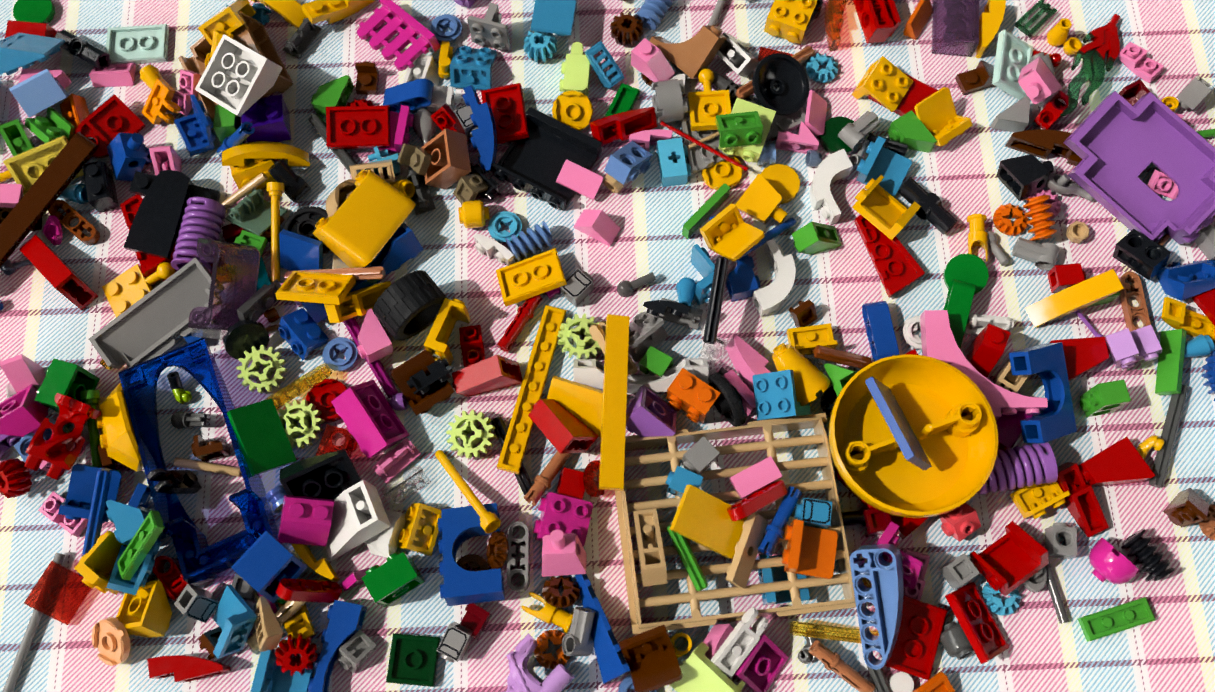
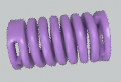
M191 197L187 200V207L182 218L183 222L180 226L181 229L179 230V237L175 245V252H173L171 266L178 271L196 257L211 273L212 266L210 264L214 262L215 249L218 246L217 242L220 238L219 234H221L226 208L221 203L209 198Z
M1046 442L1040 443V445L1034 443L1031 446H1016L1013 449L1005 448L1004 451L998 449L994 468L988 480L977 494L982 495L990 493V491L994 493L998 489L1005 491L1007 487L1012 490L1016 486L1023 488L1025 485L1028 487L1033 486L1034 483L1035 485H1041L1043 483L1057 482L1058 469L1051 445Z

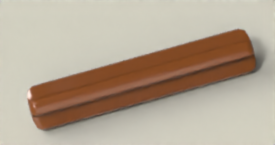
M817 345L813 349L814 357L817 359L859 369L873 363L869 357Z

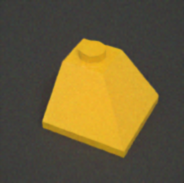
M159 580L146 582L144 587H139L136 595L125 593L116 619L124 625L128 634L146 638L165 636L170 626L172 610L162 582Z

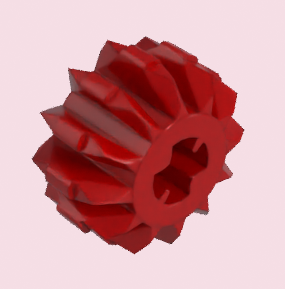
M15 458L0 462V493L7 498H15L30 491V486H32L30 478L32 475L29 473V468L24 467V461Z
M301 632L297 638L289 634L287 640L281 639L279 647L275 650L277 666H282V673L290 670L291 676L295 674V671H299L303 675L305 668L311 670L313 662L317 660V653L315 652L317 645L316 643H311L310 636L302 639Z

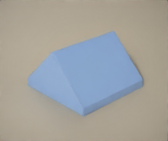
M48 69L9 88L29 118L69 96Z

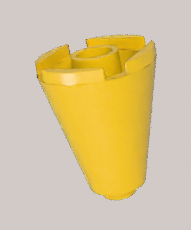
M782 343L774 348L772 359L777 371L793 370L797 402H800L801 406L818 398L815 395L818 391L822 390L824 393L831 382L830 379L791 344L785 345Z

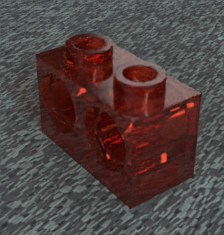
M327 424L315 456L346 449L350 457L351 453L355 452L358 443L348 430ZM345 437L344 444L336 446L337 440Z

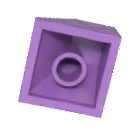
M643 384L626 409V429L631 433H636L639 437L673 436L676 433L677 410Z

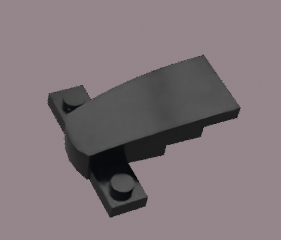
M135 171L129 191L142 195L144 198L133 220L124 248L170 260L174 243L177 242L179 237L178 234L183 222L184 211L187 207V200L191 197H205L219 202L221 193L217 190L194 185L187 175L179 171H160L157 176Z

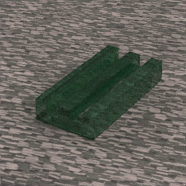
M1039 0L1014 25L1029 38L1057 12V9L1054 8L1052 10L1050 8L1051 5L1049 3L1044 4L1045 0ZM1041 8L1024 26L1022 25L1034 12ZM1046 12L1047 15L1029 31L1028 28Z

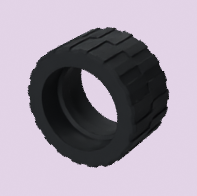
M416 270L392 283L378 297L374 304L373 312L394 339L403 341L416 336L435 321L444 299L447 297L426 271Z

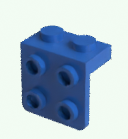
M194 94L190 95L194 114L174 120L190 157L215 149L213 141L216 140L212 130V121L209 116H205V107L201 100L197 101Z
M80 463L73 466L67 497L60 505L58 514L65 515V518L72 520L80 518L89 519L97 471L102 467ZM111 469L112 475L107 501H117L122 473L119 470ZM107 505L105 507L103 523L109 521L106 510H108Z

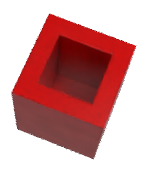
M1081 263L1055 265L1047 273L1051 293L1060 292L1086 280V274L1082 270Z

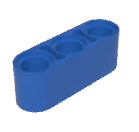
M421 78L387 88L384 93L383 105H389L390 111L399 113L401 105L409 106L411 111L427 107L432 103L434 83L428 79Z
M879 301L863 304L862 315L873 361L899 355L887 302Z

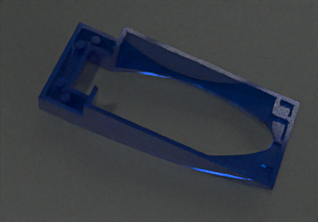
M203 337L118 372L154 508L161 515L165 527L163 532L173 538L184 581L198 587L218 578L217 574L230 569L265 531L278 540L279 531L270 503L265 497L266 491L261 476L259 474L252 477L228 418L227 412L235 409L206 339ZM175 366L188 372L218 405L223 413L246 489L229 496V501L240 509L246 530L209 546L206 535L203 534L187 514L177 494L157 493L154 487L159 481H149L147 478V474L154 469L163 468L167 470L160 443L156 401L158 378L166 367Z

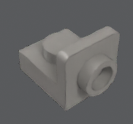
M359 630L339 648L338 663L343 669L355 673L359 665L376 649L377 644Z

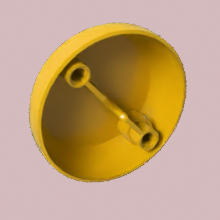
M904 354L879 359L865 366L850 378L840 391L831 412L829 445L834 464L840 476L859 498L872 507L894 516L926 518L941 515L960 507L982 488L988 480L996 461L998 429L995 416L985 395L967 375L944 361L922 355ZM873 376L891 389L932 467L922 470L905 459L865 380ZM962 413L968 414L966 416L961 417ZM851 451L858 452V454L850 456Z

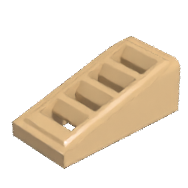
M392 159L349 166L351 178L356 180L357 170L369 169L374 172V168H378L381 178L388 183L396 182ZM382 167L387 168V177H384Z
M260 596L254 608V613L257 615L255 628L259 650L264 652L276 649L284 632L269 602L264 596Z

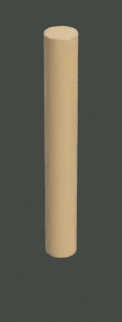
M260 173L221 204L225 206L226 210L266 181L268 177L265 173Z
M178 457L174 459L173 463L176 467L241 477L243 469Z

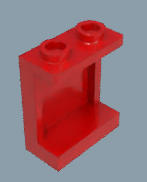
M1013 521L1005 526L1006 534L979 555L975 551L970 553L971 562L980 572L978 575L984 576L988 584L995 591L999 590L1004 596H1007L1049 564L1048 550Z

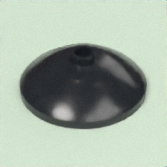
M775 53L765 57L757 64L753 73L752 84L755 96L763 107L776 111V115H790L803 107L809 95V80L804 68L796 59L786 54Z

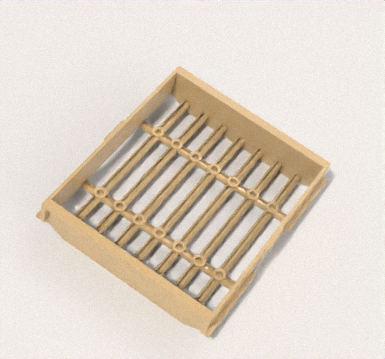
M826 413L751 421L745 426L689 432L688 429L676 430L673 436H625V450L668 445L669 452L625 457L624 467L669 461L671 463V470L675 472L677 466L680 467L679 460H682L683 455L688 451H678L677 444L698 442L703 436L709 441L764 434L765 441L717 446L715 448L720 452V455L766 450L767 456L772 457L779 471L821 467L823 480L786 484L787 490L789 486L795 487L794 493L796 489H799L801 492L825 489L826 500L832 502L831 526L827 530L836 531L838 534L835 560L838 561L840 574H835L830 579L818 577L798 579L796 573L787 572L788 580L746 585L745 589L736 586L697 591L686 568L667 570V580L686 578L687 593L639 598L637 584L642 583V576L635 573L634 560L639 559L638 550L632 549L631 536H636L635 526L630 527L628 513L654 508L676 507L678 509L681 498L675 495V498L627 503L626 489L667 485L665 482L668 475L624 480L623 491H615L633 635L643 633L663 624L667 631L710 626L715 625L717 621L724 620L729 622L741 621L746 611L701 617L699 601L789 590L792 606L757 610L759 614L756 619L760 618V616L773 614L783 617L856 608L849 552L828 438L824 425L827 423ZM814 428L815 435L776 440H774L773 433ZM817 445L818 458L778 462L776 449ZM753 465L704 471L701 476L704 477L703 480L732 477ZM736 490L710 493V495L722 501L740 499ZM784 496L775 500L776 509L754 513L759 514L766 520L773 519ZM795 508L790 517L795 516ZM672 522L659 523L660 532H667V527ZM786 526L783 530V538H780L778 541L782 543L783 550L787 549L788 540L785 539ZM686 538L693 553L711 551L698 543H691V540ZM674 545L663 547L665 556L678 555ZM782 557L757 559L752 570L785 566V564H782ZM731 563L700 566L704 576L727 573V568ZM842 584L843 600L802 604L799 590L801 588ZM690 603L692 618L641 624L640 608Z

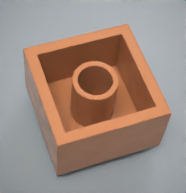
M445 128L422 146L432 156L426 176H424L426 185L446 190L459 181L461 177L471 172L466 134Z

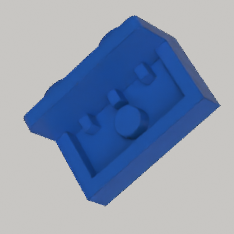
M304 308L281 317L278 332L290 344L293 352L299 355L302 360L307 359L310 351L328 343L329 338Z

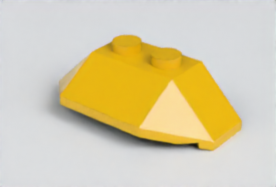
M120 383L100 405L99 411H101V414L95 419L97 429L101 428L100 444L102 448H106L108 457L139 472L142 471L144 458L124 383Z

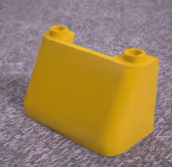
M363 169L355 176V185L357 187L333 216L328 218L322 217L316 223V229L312 233L350 268L365 267L371 263L416 206V203L410 197L369 169Z

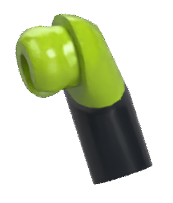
M169 373L167 378L176 401L181 404L190 402L192 394L190 391H184L179 373Z

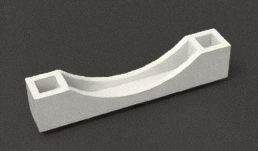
M684 358L678 364L668 368L662 377L656 374H633L627 377V394L638 392L643 384L655 394L667 392V389L682 368L708 384L709 366L707 358ZM574 359V382L603 391L604 365L597 359Z

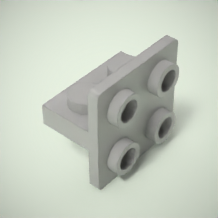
M490 2L484 19L473 16L468 17L472 42L477 45H486L497 50L509 51L511 46L508 27L505 24H501L502 14L499 13L498 4Z
M641 312L629 323L628 353L633 362L637 363L644 356L650 345L655 348L669 336L662 326L665 324L662 318L647 312Z

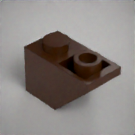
M1189 488L1179 492L1163 512L1168 515L1172 523L1185 527L1205 520L1208 515L1209 503Z

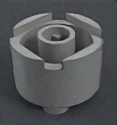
M671 79L652 82L651 91L655 90V95L652 96V105L655 108L656 119H658L657 124H660L661 121L667 123L683 120L685 113L688 112L687 101L683 100L682 92H684L683 80Z

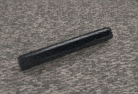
M718 257L715 263L703 342L707 344H714L717 339L729 259L725 257Z
M498 416L491 420V424L495 426L494 431L503 447L508 430L502 417ZM522 462L519 475L515 474V477L525 496L533 484Z

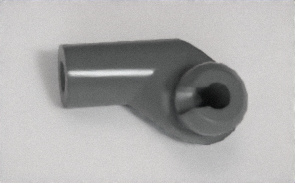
M816 629L804 631L806 644L798 653L799 661L804 664H809L815 659L808 651L813 642L818 640Z

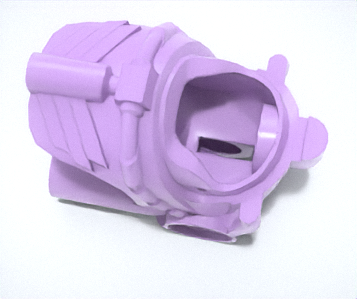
M528 633L515 647L516 651L506 655L509 660L510 673L507 677L508 687L505 692H562L572 681L574 675L562 664H558L542 683L535 679L527 669V663L535 651L537 641Z

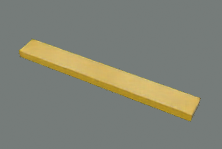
M545 305L497 464V469L519 475L534 424L528 415L533 410V405L542 397L559 339L557 336L558 331H561L560 326L564 322L566 310Z
M607 314L599 489L623 491L629 316Z

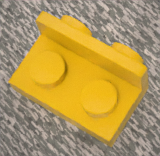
M412 503L405 514L406 523L398 537V542H400L398 548L432 556L439 532L438 518H442L441 510L422 503Z

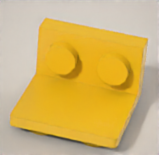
M882 56L870 65L851 95L858 100L863 95L868 96L870 94L889 111L893 112L902 101L913 80Z

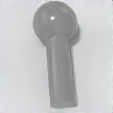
M985 231L988 234V248L1002 266L1008 264V258L996 243V234L992 231Z

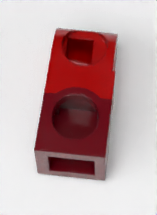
M1059 90L1044 106V109L1033 122L1042 129L1049 130L1071 108L1075 101ZM1058 99L1064 100L1065 103H1066V105H1065L1064 103H1062V102H1061L1060 100H1058Z

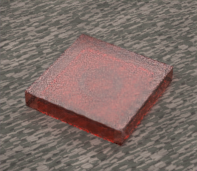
M52 560L24 604L69 625L92 588L82 582L83 576Z

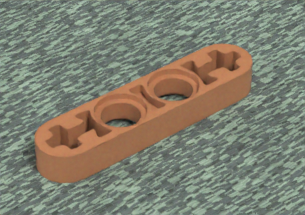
M1125 272L1119 277L1125 288L1119 291V297L1126 328H1129L1131 332L1139 329L1134 325L1133 318H1139L1143 323V327L1151 325L1140 277L1134 272ZM1127 279L1128 282H1132L1133 284L1130 286V284L1126 283L1125 280ZM1128 299H1136L1138 301V307H1132L1129 304Z

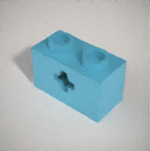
M682 138L657 140L656 151L662 187L687 184L688 176H691L690 164H686L685 160L688 157L687 145H683Z

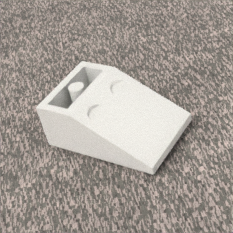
M364 480L344 490L334 500L331 528L325 546L331 561L391 527L377 488Z

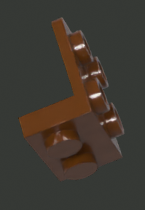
M427 350L422 351L391 371L392 378L416 416L420 413L428 412L439 401H446L455 392L449 381L446 380L441 384L437 381L430 385L432 390L422 396L419 393L414 395L413 392L417 389L415 387L411 389L406 381L410 379V376L422 369L427 376L431 374L427 366L435 362V359Z
M664 624L619 642L620 649L630 668L635 692H651L682 679L683 674L674 644Z

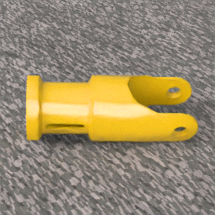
M972 214L967 216L970 233L967 235L968 253L972 254V248L980 246L985 250L987 262L989 255L988 234L985 232L984 223L987 220V216Z
M529 592L531 597L542 602L545 607L540 611L532 610L526 606H521V608L549 625L553 623L563 628L564 632L568 633L571 628L573 613L571 614L559 607H554L548 604L542 596Z

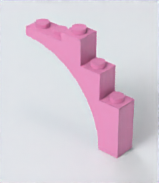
M924 310L920 316L922 356L944 361L967 375L985 395L995 420L1001 417V412L1002 415H1015L1017 412L1026 411V415H1038L1040 411L1048 408L1047 398L1029 397L1011 392L994 384L980 374L965 358L958 347L950 328L948 311Z

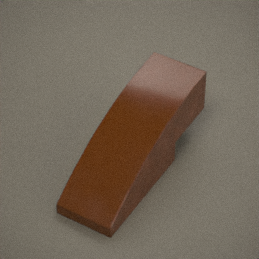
M1045 129L1012 133L1005 147L1042 159H1046L1049 154L1068 159L1073 151L1063 142L1072 133Z

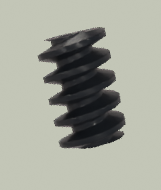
M1141 529L1127 537L1121 548H1130L1131 551L1127 556L1137 557L1133 564L1143 565L1140 569V574L1149 573L1145 579L1146 582L1157 581L1172 573L1175 568L1166 569L1170 564L1169 560H1161L1164 556L1163 552H1155L1158 547L1157 544L1148 545L1152 538L1149 535L1142 537L1146 530Z

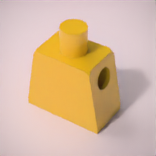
M761 174L756 176L735 204L740 212L764 224L771 217L781 224L788 215L786 211L779 207L783 202V197Z

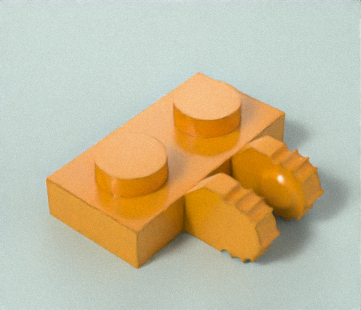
M157 78L141 113L155 125H160L162 119L169 124H175V117L166 112L167 109L176 114L181 111L179 105L171 101L175 90L164 79Z

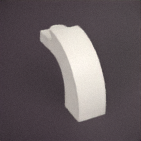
M844 149L832 153L819 164L809 190L810 203L813 210L821 208L823 218L827 219L830 225L837 223L842 214L831 194L830 185L839 179L849 176L853 168Z
M775 239L767 241L764 247V252L774 269L775 280L768 286L754 291L752 301L760 317L776 311L784 304L791 292L796 276V267L792 254L784 256L781 245H777Z

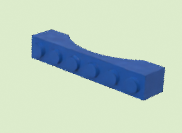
M402 223L373 261L365 267L382 266L385 268L386 275H388L392 271L399 269L409 259L415 258L424 249L413 231L405 223ZM382 279L357 280L350 292L372 286ZM301 302L316 324L328 318L324 304Z
M334 600V604L330 605L327 613V619H329L328 627L323 630L321 636L323 646L321 653L317 654V660L314 664L317 669L315 676L309 682L308 692H328L330 677L337 660L339 648L355 633L362 630L367 607Z

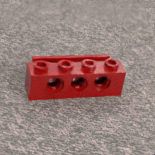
M853 0L867 43L885 42L900 25L901 19L894 0Z

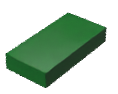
M621 83L605 117L631 111L640 95V90Z

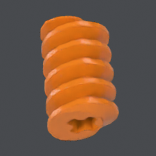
M1050 195L1023 199L1029 201L1023 205V208L1030 209L1029 212L1025 213V217H1032L1031 220L1026 222L1027 225L1033 226V228L1028 230V233L1035 234L1034 237L1029 239L1030 241L1051 238V235L1057 232V229L1050 228L1056 224L1055 221L1048 220V218L1054 215L1053 212H1047L1052 207V204L1045 203V201L1051 198Z

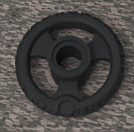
M312 206L301 208L287 218L283 229L291 231L294 224L299 222L297 225L298 234L319 240L313 234L306 235L309 231H315L316 229L315 225L317 222L310 219L311 215L328 218L327 211ZM323 244V254H326L329 248Z
M719 373L710 375L708 378L709 385L721 393L714 403L716 409L733 426L743 425L746 416L738 391L733 385H730L723 375Z

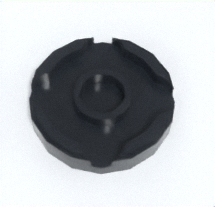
M249 319L238 321L227 329L226 336L224 335L223 337L226 352L237 360L239 358L245 359L244 351L251 353L252 346L260 350L261 345L267 348L269 343V333L264 325Z

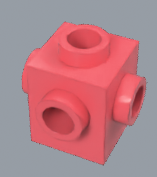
M967 503L950 512L939 515L943 532L949 537H954L959 542L981 527L976 510Z

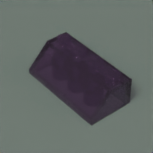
M933 0L932 54L972 57L979 44V0Z

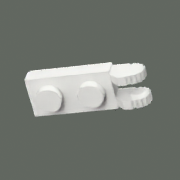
M754 607L746 611L742 616L741 622L737 624L710 660L729 677L734 675L760 640L761 634L769 623L768 619L762 616L753 624L752 630L749 628L759 614Z

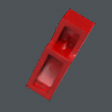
M654 107L626 111L590 122L592 137L602 142V146L617 139L627 140L630 134L658 127Z
M1066 462L1058 466L1057 483L1063 492L1069 491L1071 494L1064 498L1066 501L1064 504L1085 535L1091 537L1109 528L1093 488L1085 483L1078 464Z
M173 655L147 659L149 678L161 679L174 675L175 682L179 683L231 671L228 665L200 657Z

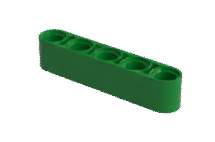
M953 279L948 290L944 310L948 311L950 328L958 347L961 349L976 285Z

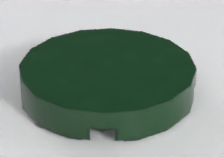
M837 116L825 122L824 134L819 135L821 146L828 153L832 154L844 149L847 155L855 151L838 137L843 127L850 122L853 124V120Z

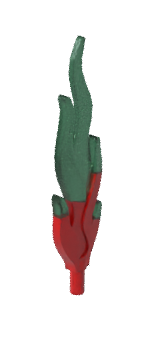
M1113 15L1110 22L1105 26L1092 30L1083 39V43H1090L1080 48L1073 58L1071 70H1075L1081 59H1083L1082 67L1068 84V106L1060 114L1061 117L1069 115L1077 107L1080 88L1085 82L1089 81L1090 84L1081 97L1083 106L1088 103L1089 96L1103 83L1105 67L1107 72L1113 68L1114 61L1120 51L1118 28L1116 27L1120 20L1119 15Z

